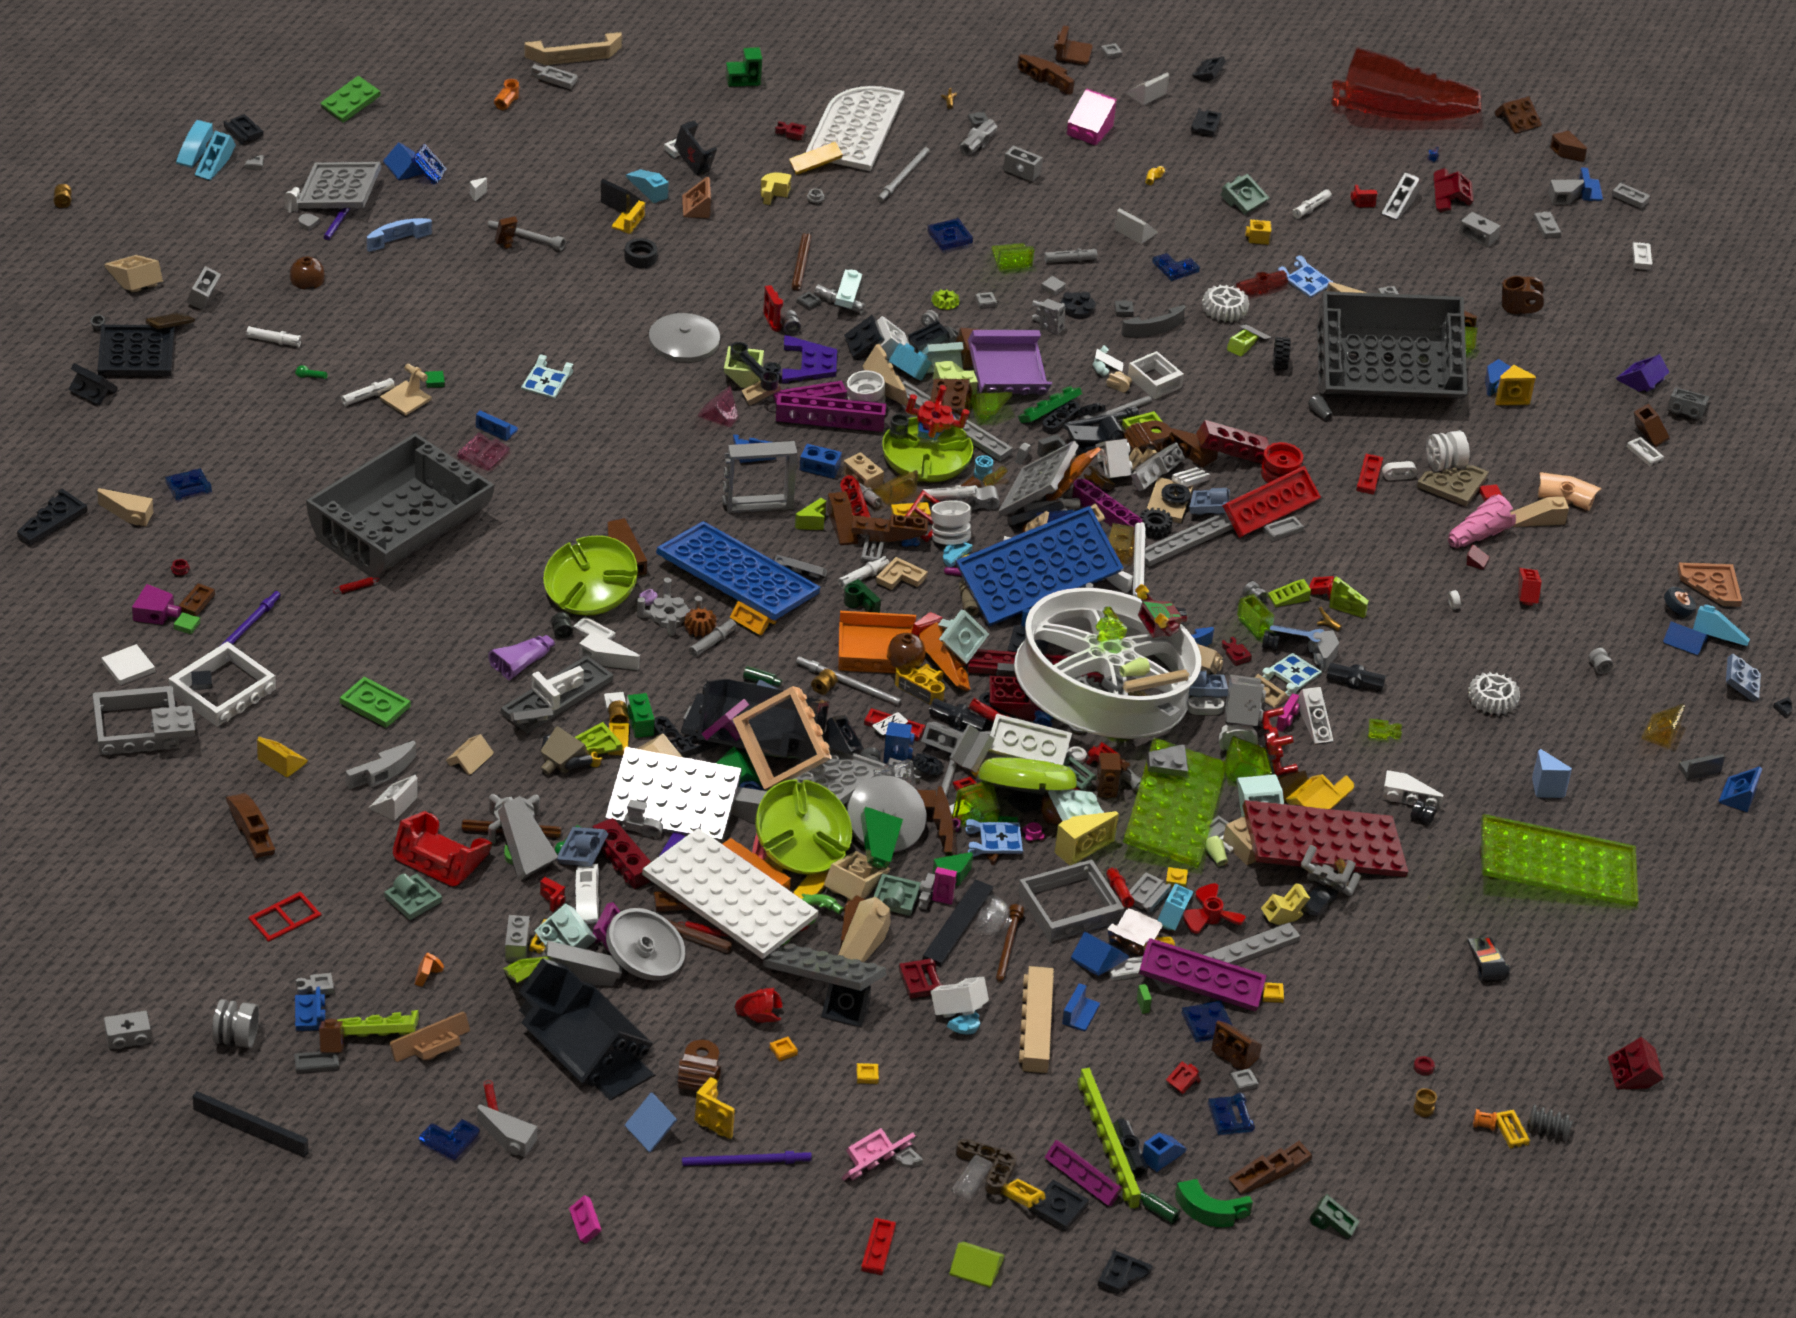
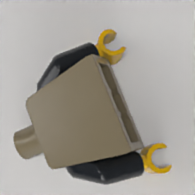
M558 726L551 734L543 737L541 754L546 762L541 766V770L547 775H550L556 768L563 773H567L570 770L585 765H591L592 767H599L601 765L602 758H597L598 754L596 752H592L589 755L584 743Z

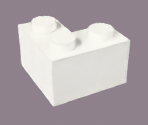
M1127 439L1105 441L1096 444V448H1101V451L1097 454L1098 462H1103L1104 473L1107 478L1131 475L1133 466L1132 462L1129 461L1130 445L1127 443Z
M984 977L966 978L958 984L938 986L931 991L935 1015H943L944 1017H951L956 1015V1013H962V1015L975 1013L974 1010L982 1008V1005L989 1001Z

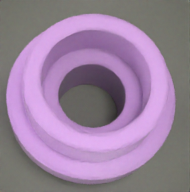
M648 589L642 592L639 597L645 598V605L648 606L654 603L658 595L653 589Z

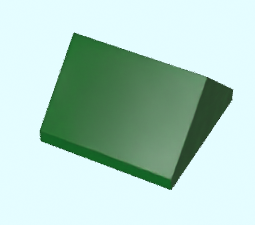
M737 747L730 749L715 763L741 768L742 773L738 787L745 781H753L762 786L749 754Z

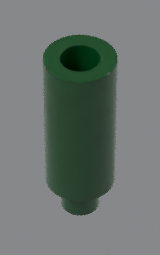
M746 666L743 673V679L758 683L759 680L778 687L782 684V680L778 679L776 674Z
M1145 1192L1141 1193L1140 1200L1144 1202L1143 1206L1171 1224L1179 1218L1180 1211L1153 1193L1149 1195Z

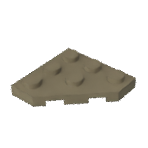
M1473 465L1466 466L1465 469L1461 470L1456 468L1442 469V472L1439 473L1427 471L1419 479L1417 487L1467 507L1480 486L1487 479L1489 471Z

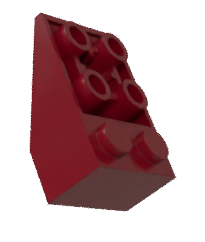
M989 676L990 705L1025 721L1035 720L1036 716L1034 713L1037 710L1045 712L1026 695L1017 677Z

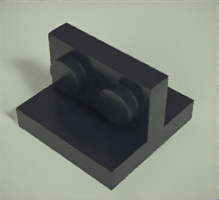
M73 363L71 370L77 374L68 390L98 405L102 403L108 390L116 393L118 389L116 385L104 377Z

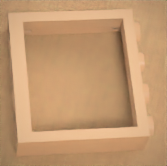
M792 686L733 718L764 790H770L773 786L783 781L793 780L832 759L828 749L830 747L822 738V729L813 718L815 717L814 711L807 705V696L798 687ZM792 697L817 755L774 778L748 720Z

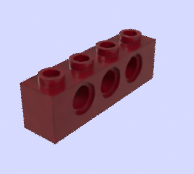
M1204 420L1196 433L1200 446L1259 464L1263 463L1264 450L1269 446L1267 437Z
M614 818L592 826L594 829H605L608 833L600 850L603 856L611 861L613 868L623 875V879L627 884L629 883L636 889L652 882L642 874L643 868L650 864L651 861Z

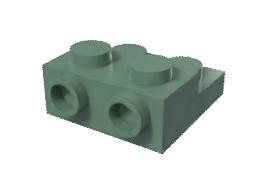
M1248 174L1242 177L1238 176L1231 184L1229 182L1222 187L1223 191L1220 194L1230 206L1236 205L1244 215L1266 203L1269 199L1266 193Z

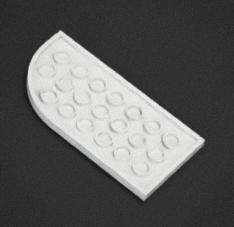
M866 86L849 89L838 94L829 102L806 152L836 141L843 154V158L830 163L871 171L904 98V91Z

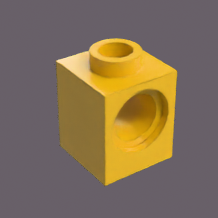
M1250 220V225L1246 226L1245 233L1249 243L1269 245L1271 221Z

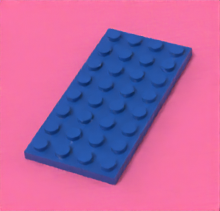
M1091 506L960 558L955 563L988 626L1023 613V608L1031 609L1039 600L1049 594L1066 589L1086 587L1087 583L1093 584L1120 573L1124 569Z
M704 521L658 546L656 554L665 560L674 563L679 568L688 571L693 576L702 579L709 585L718 588L723 593L732 596L772 620L778 619L820 593V586Z

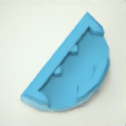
M965 542L963 544L948 545L943 553L945 565L953 567L956 560L967 555L972 550L973 545Z
M976 1011L970 1015H961L950 1020L947 1027L961 1034L975 1033L980 1026L979 1015Z

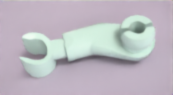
M1105 345L1100 349L1104 353L1109 350ZM1095 358L1093 363L1095 371L1102 377L1106 376L1109 369L1105 367L1106 365L1103 361Z

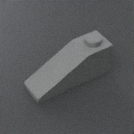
M1404 173L1385 206L1382 215L1398 220L1414 202L1421 190L1420 178Z
M480 1104L477 1107V1121L499 1144L514 1155L526 1157L537 1141V1126Z

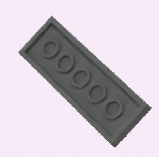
M586 655L549 678L551 679L578 666L584 670L583 685L560 695V708L554 710L553 715L548 716V720L536 721V718L528 719L529 723L517 724V720L511 721L510 713L550 708L533 689L501 707V714L528 734L612 682L613 674Z
M786 944L783 948L772 952L771 955L763 959V967L856 990H863L886 976V967L878 966L876 963H865L859 959H848L842 955H832L826 951L819 952L809 947H798L795 944Z

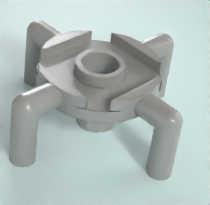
M665 578L663 586L664 598H656L650 610H645V598H638L637 616L639 618H651L654 623L657 622L661 627L667 628L669 636H674L676 627L681 626V623L685 621L686 613H689L690 609H688L682 598H671V579ZM701 596L695 597L694 610L697 607L702 609Z
M495 794L489 796V813L494 814L495 821L488 827V841L493 842L492 844L496 843V830L502 827L498 810L503 806L502 802L510 797L501 799ZM533 795L529 799L522 798L532 816L538 815L540 797Z
M1309 845L1301 863L1302 868L1308 871L1307 879L1316 881L1324 886L1326 884L1332 886L1331 889L1341 891L1347 896H1352L1361 875L1354 873L1349 885H1346L1356 863L1348 860L1343 873L1336 874L1333 872L1334 869L1328 865L1323 864L1321 867L1310 863L1317 848Z

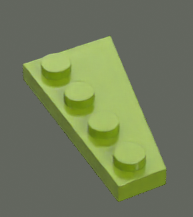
M414 1010L411 1011V1015L401 1016V1012L392 1013V1016L387 1018L372 1015L363 1021L360 1017L338 1019L337 1021H343L344 1037L350 1034L364 1037L377 1033L380 1036H387L391 1033L408 1035L415 1032L419 1012Z

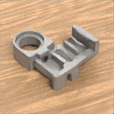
M630 799L627 813L623 819V830L642 833V836L646 837L653 836L655 839L660 838L664 827L662 822L643 816L648 803ZM649 827H655L658 831H653Z

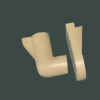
M1116 371L1114 374H1109L1106 383L1107 386L1126 392L1130 388L1132 379L1122 372Z
M1135 447L1129 456V461L1132 462L1133 466L1132 471L1157 453L1156 450L1147 449L1142 454L1139 448Z

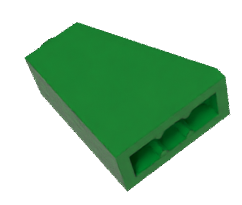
M865 806L860 818L867 862L876 868L887 869L892 859L903 819Z

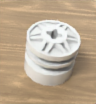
M868 370L859 371L848 378V400L886 404L885 381L879 373Z
M1462 431L1448 432L1446 435L1444 433L1429 435L1426 443V453L1433 471L1465 468L1468 465L1469 445Z
M943 501L932 506V521L934 522L932 525V539L935 542L955 545L970 540L971 524L969 521L971 519V509L969 504L961 501Z

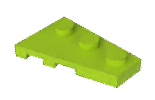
M548 957L519 959L503 969L506 975L517 983L527 978L542 958L548 959Z

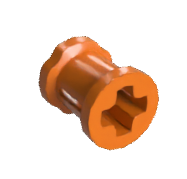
M1476 1109L1473 1127H1486L1494 1131L1497 1112L1491 1114L1480 1112L1479 1109Z

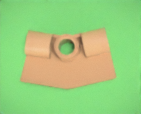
M1540 472L1538 498L1565 497L1567 505L1573 502V505L1589 511L1594 502L1595 495L1601 491L1600 487L1575 477Z

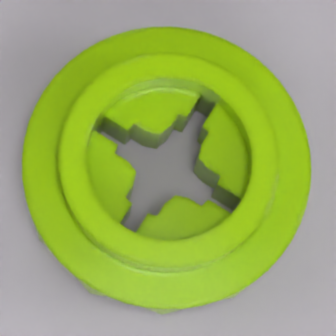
M940 289L939 292L935 291L934 295H932L933 305L940 309H953L959 304V295L955 294L954 291H948V289L943 291Z

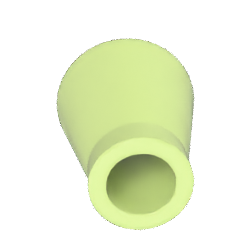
M1139 657L1120 666L1119 670L1122 677L1145 676L1146 673L1150 672V665L1146 658Z
M1218 836L1208 838L1205 841V850L1214 859L1217 866L1226 865L1228 859L1223 840Z

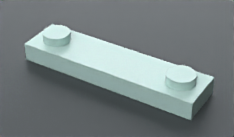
M845 269L836 297V305L852 309L861 281V273H858L856 270Z

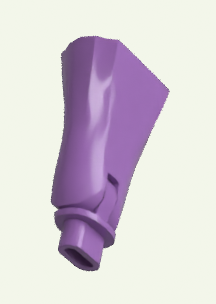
M545 635L543 637L537 636L512 646L494 649L488 654L489 662L495 670L501 671V674L510 681L527 666L544 657L550 651V648L555 645V642Z

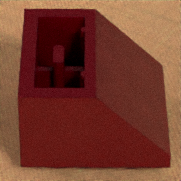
M1642 1037L1608 1056L1617 1089L1650 1088L1664 1079L1656 1049Z

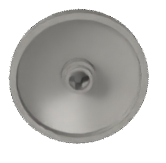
M676 313L658 319L651 326L649 343L657 354L666 359L677 362H696L706 359L716 352L720 344V333L715 324L702 316Z
M876 776L867 779L854 790L848 801L847 812L851 820L852 834L864 847L860 816L865 806L903 819L893 853L902 852L910 848L919 839L926 823L924 802L916 789L900 778Z
M641 908L626 909L618 913L607 928L606 941L610 953L619 965L637 977L647 980H664L673 976L684 962L685 946L681 935L667 919L655 912Z

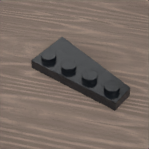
M61 488L58 491V495L55 498L52 497L48 501V505L37 512L35 518H30L17 531V537L31 546L87 512V505Z

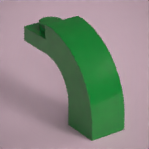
M1198 1179L1177 1183L1175 1198L1182 1210L1192 1219L1205 1225L1232 1227L1234 1226L1235 1219H1243L1251 1215L1253 1201L1250 1196L1225 1201L1217 1200L1208 1196L1203 1191Z

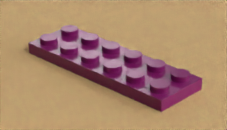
M1152 938L1148 939L1138 972L1140 975L1255 1012L1257 1011L1267 976Z

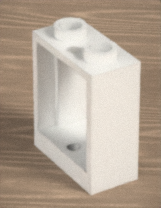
M1157 351L1129 363L1128 377L1153 399L1182 388L1184 374ZM1155 369L1163 377L1153 381L1145 373Z

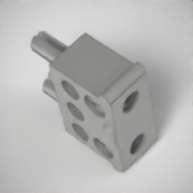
M1046 299L1044 302L1033 300L1032 305L1039 308L1036 310V314L1032 316V320L1040 322V328L1058 335L1065 328V304H1060L1050 299Z

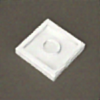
M137 644L101 658L102 664L119 685L155 672V666Z

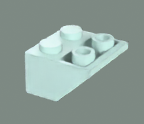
M1276 775L1237 778L1242 817H1245L1242 807L1244 800L1284 804L1283 791Z
M564 904L534 930L545 946L548 941L586 949L597 940L577 911L567 904Z

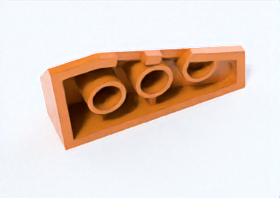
M1097 447L1073 458L1069 463V468L1063 474L1064 478L1058 484V489L1052 494H1046V501L1057 500L1065 493L1101 451V448Z
M936 622L919 634L920 639L924 643L925 651L957 687L969 691L968 674L962 667L966 666V664L958 659L939 640L945 631Z

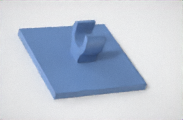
M650 1093L626 1122L625 1126L649 1152H652L677 1119L653 1093Z

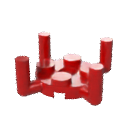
M940 385L935 403L925 401L919 409H916L914 405L917 396L911 394L905 410L906 413L917 416L918 422L921 421L923 427L929 430L928 436L930 438H934L936 432H943L944 429L949 430L951 426L963 429L970 413L969 410L963 409L960 420L954 419L951 407L942 405L947 389L944 385Z
M1283 707L1264 711L1262 718L1263 730L1267 729V733L1264 734L1265 745L1268 754L1274 757L1271 763L1276 776L1298 771L1297 764L1281 767L1280 758L1284 757L1281 746L1294 743L1292 735L1279 737L1277 728L1272 727L1269 718L1284 715Z

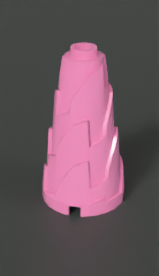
M1499 494L1489 497L1486 502L1477 507L1476 511L1466 517L1465 521L1451 530L1448 535L1449 545L1455 548L1465 547L1475 541H1480L1490 535L1494 536L1506 529H1510L1516 523V515H1511L1510 513L1513 507L1507 499Z

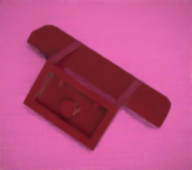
M1443 168L1434 172L1435 201L1438 212L1451 210V200L1456 197L1468 206L1474 202L1472 182L1459 171L1448 175V170Z

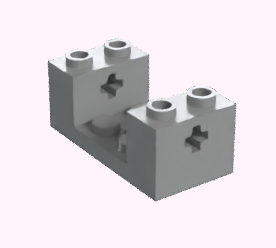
M1230 675L1225 708L1226 722L1258 726V721L1262 722L1263 710L1260 709L1262 706L1261 702H1265L1266 691H1264V684H1261L1260 678Z

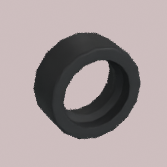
M644 238L630 240L624 248L626 263L636 268H647L654 265L657 261V245L653 241ZM635 251H645V252H648L649 254H646V255H637V254H634V253H632V252H635Z

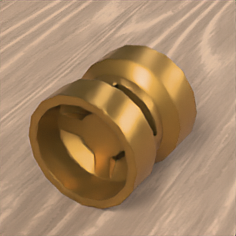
M59 184L55 187L53 202L57 207H68L71 204L72 190L70 186Z
M823 669L819 676H816L811 682L813 690L821 695H825L838 682L837 675L830 669Z
M618 700L609 704L610 723L629 722L628 708L625 702Z
M1427 1088L1418 1090L1413 1107L1416 1115L1420 1117L1432 1116L1437 1100L1436 1093Z

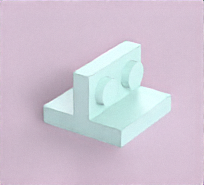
M963 342L927 345L922 353L929 356L927 360L932 362L927 373H934L935 362L953 361L963 369L961 359Z
M960 610L954 620L942 619L938 624L945 631L939 640L965 664L969 662L989 635L965 610Z

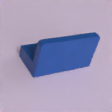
M1581 168L1579 180H1584L1582 199L1585 201H1602L1603 197L1599 180L1590 179L1588 168Z
M481 410L476 414V428L504 441H507L518 431V427Z
M1670 622L1663 642L1699 655L1702 645L1706 643L1708 636L1699 631Z
M1079 983L1064 1009L1062 1024L1085 1032L1100 1003L1086 998L1087 986Z

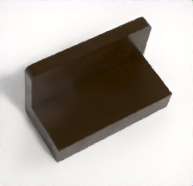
M1306 770L1296 771L1277 778L1283 791L1284 803H1286V798L1308 780Z

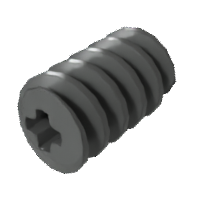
M1534 1104L1528 1124H1530V1131H1534L1538 1127L1539 1134H1542L1546 1129L1547 1136L1554 1132L1555 1138L1558 1139L1563 1134V1141H1567L1573 1120L1569 1121L1568 1114L1561 1119V1112H1558L1554 1117L1553 1110L1551 1109L1545 1114L1544 1107L1537 1112L1536 1105Z

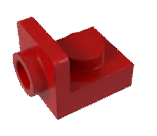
M1354 185V191H1351V201H1354L1355 207H1375L1378 193L1376 190H1360L1358 185Z
M1334 576L1313 577L1309 585L1311 589L1310 595L1327 594L1330 600Z
M1101 742L1097 747L1093 746L1087 753L1089 758L1086 763L1090 765L1094 760L1099 762L1100 753L1117 752Z
M547 877L540 881V895L546 900H550V911L554 912L558 907H562L566 900L565 887Z
M1182 1061L1168 1076L1166 1081L1181 1094H1184L1194 1081L1199 1083L1201 1079L1198 1074L1199 1070L1194 1065H1187Z

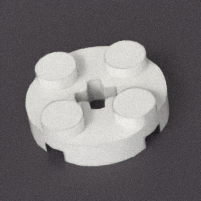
M1225 725L1219 734V746L1223 751L1224 749L1228 750L1229 754H1247L1251 752V748L1254 746L1256 748L1258 745V735L1252 725Z

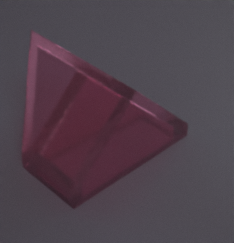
M731 386L705 404L698 417L731 427L738 418Z

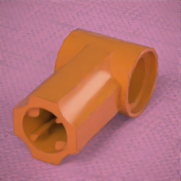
M508 79L504 82V88L494 100V105L498 109H507L514 100L518 99L519 82L515 79Z

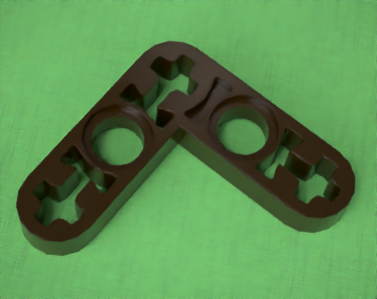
M961 1139L957 1142L956 1155L958 1157L992 1167L986 1178V1192L991 1195L1002 1194L1015 1169L1017 1156L1010 1151L969 1139Z

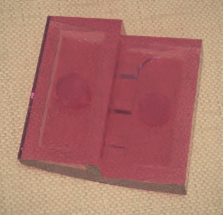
M479 432L458 452L457 457L482 469L490 470L510 448L497 438L491 441Z

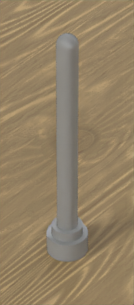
M489 221L488 226L497 229L498 222ZM516 228L515 235L550 244L551 247L562 251L565 247L566 239L564 237L557 236L551 238Z
M1146 396L1096 416H1083L1080 420L1123 412L1127 407L1131 406L1140 407L1150 403L1152 398Z

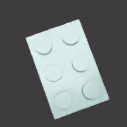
M1072 789L1048 791L1062 821H1066L1073 816L1104 813L1093 792Z

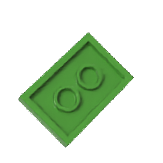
M357 76L320 104L323 109L341 122H345L379 98L381 93L380 90L360 76Z
M366 677L359 680L340 697V704L385 728L411 707L410 700Z

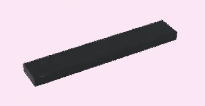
M975 879L923 954L922 960L933 959L936 966L942 967L992 894L994 886Z
M196 1091L192 1096L193 1110L302 1157L309 1153L308 1138L201 1092Z

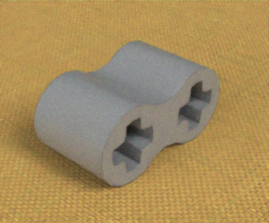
M994 486L976 488L978 489L977 497L964 498V502L969 504L971 510L979 508L996 509L1000 504L998 492Z

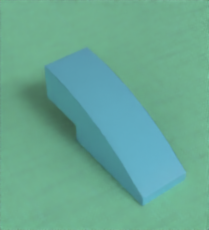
M196 120L182 145L176 164L191 168L206 150L207 142L213 136V124Z

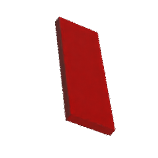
M1303 466L1222 506L1238 537L1241 538L1319 500L1321 496L1307 469Z

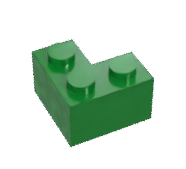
M760 47L743 48V62H726L728 87L761 86L762 55Z

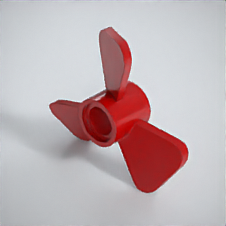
M1211 883L1197 889L1195 897L1203 904V908L1185 910L1183 920L1192 933L1198 934L1206 923L1217 924L1221 921V917L1234 924L1242 925L1246 916L1240 913L1223 911L1224 903L1217 897L1219 885Z

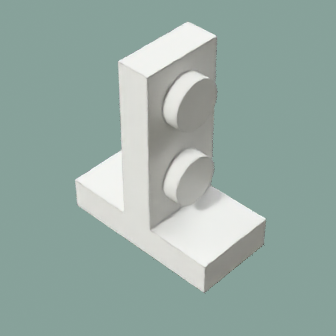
M580 666L549 680H546L539 671L532 674L533 691L549 707H552L553 711L560 708V695L578 688L584 683V670Z

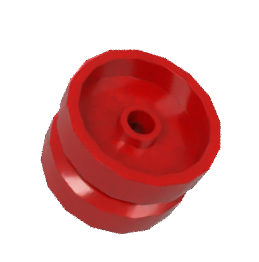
M1278 442L1267 446L1264 450L1261 476L1269 483L1301 468L1303 453L1298 447L1289 443Z

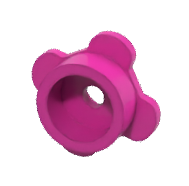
M1029 823L1022 829L1027 841L1044 839L1045 835L1042 833V827L1038 823Z

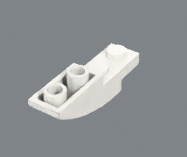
M598 864L578 866V870H576V911L586 924L598 922Z

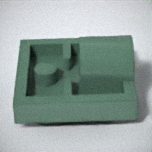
M417 873L411 877L407 874L399 875L395 879L393 887L384 892V898L409 920L442 902V895Z
M882 874L874 897H877L887 905L890 911L911 916L921 883Z

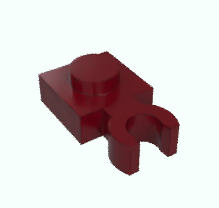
M779 121L778 126L775 127L776 134H786L785 137L802 140L806 132L805 125L791 122L787 125Z
M1230 637V643L1222 640V648L1226 650V656L1235 666L1251 661L1252 655L1243 644L1237 645L1234 637Z

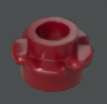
M184 559L175 560L171 566L173 574L179 576L187 574L190 569L188 562Z

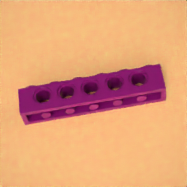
M778 393L775 421L883 432L886 404Z

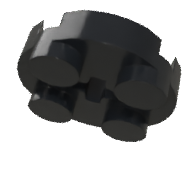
M1066 292L1063 294L1061 304H1065V315L1067 313L1072 318L1084 319L1090 317V314L1095 312L1096 303L1091 298L1089 292Z

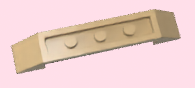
M622 33L605 34V42L544 48L541 41L525 42L524 56L544 65L610 58L622 47Z

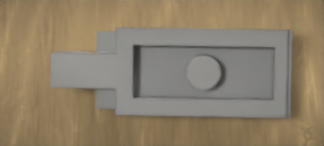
M534 64L531 68V76L571 89L578 80L577 75L551 66L541 67Z
M776 555L775 562L786 568L792 567L791 571L802 574V570L809 572V576L818 579L820 575L825 577L827 574V569Z

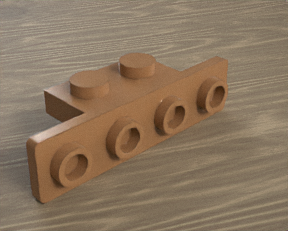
M458 1013L391 1041L390 1046L394 1060L398 1062L412 1055H416L423 1060H431L437 1054L454 1050V1047L461 1045L459 1036L470 1031L466 1013Z

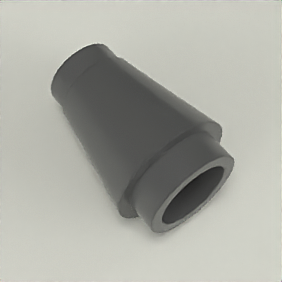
M1315 395L1309 400V409L1326 421L1333 416L1322 396Z

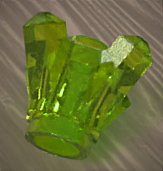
M1104 607L1102 612L1105 616L1095 626L1097 631H1099L1097 641L1122 640L1127 633V626L1123 625V622L1119 620L1111 607Z

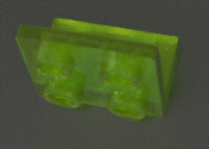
M1024 243L991 246V251L999 270L1033 267V246H1025Z

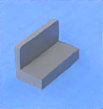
M967 725L950 759L962 768L976 773L995 739L990 735L979 732L973 726Z

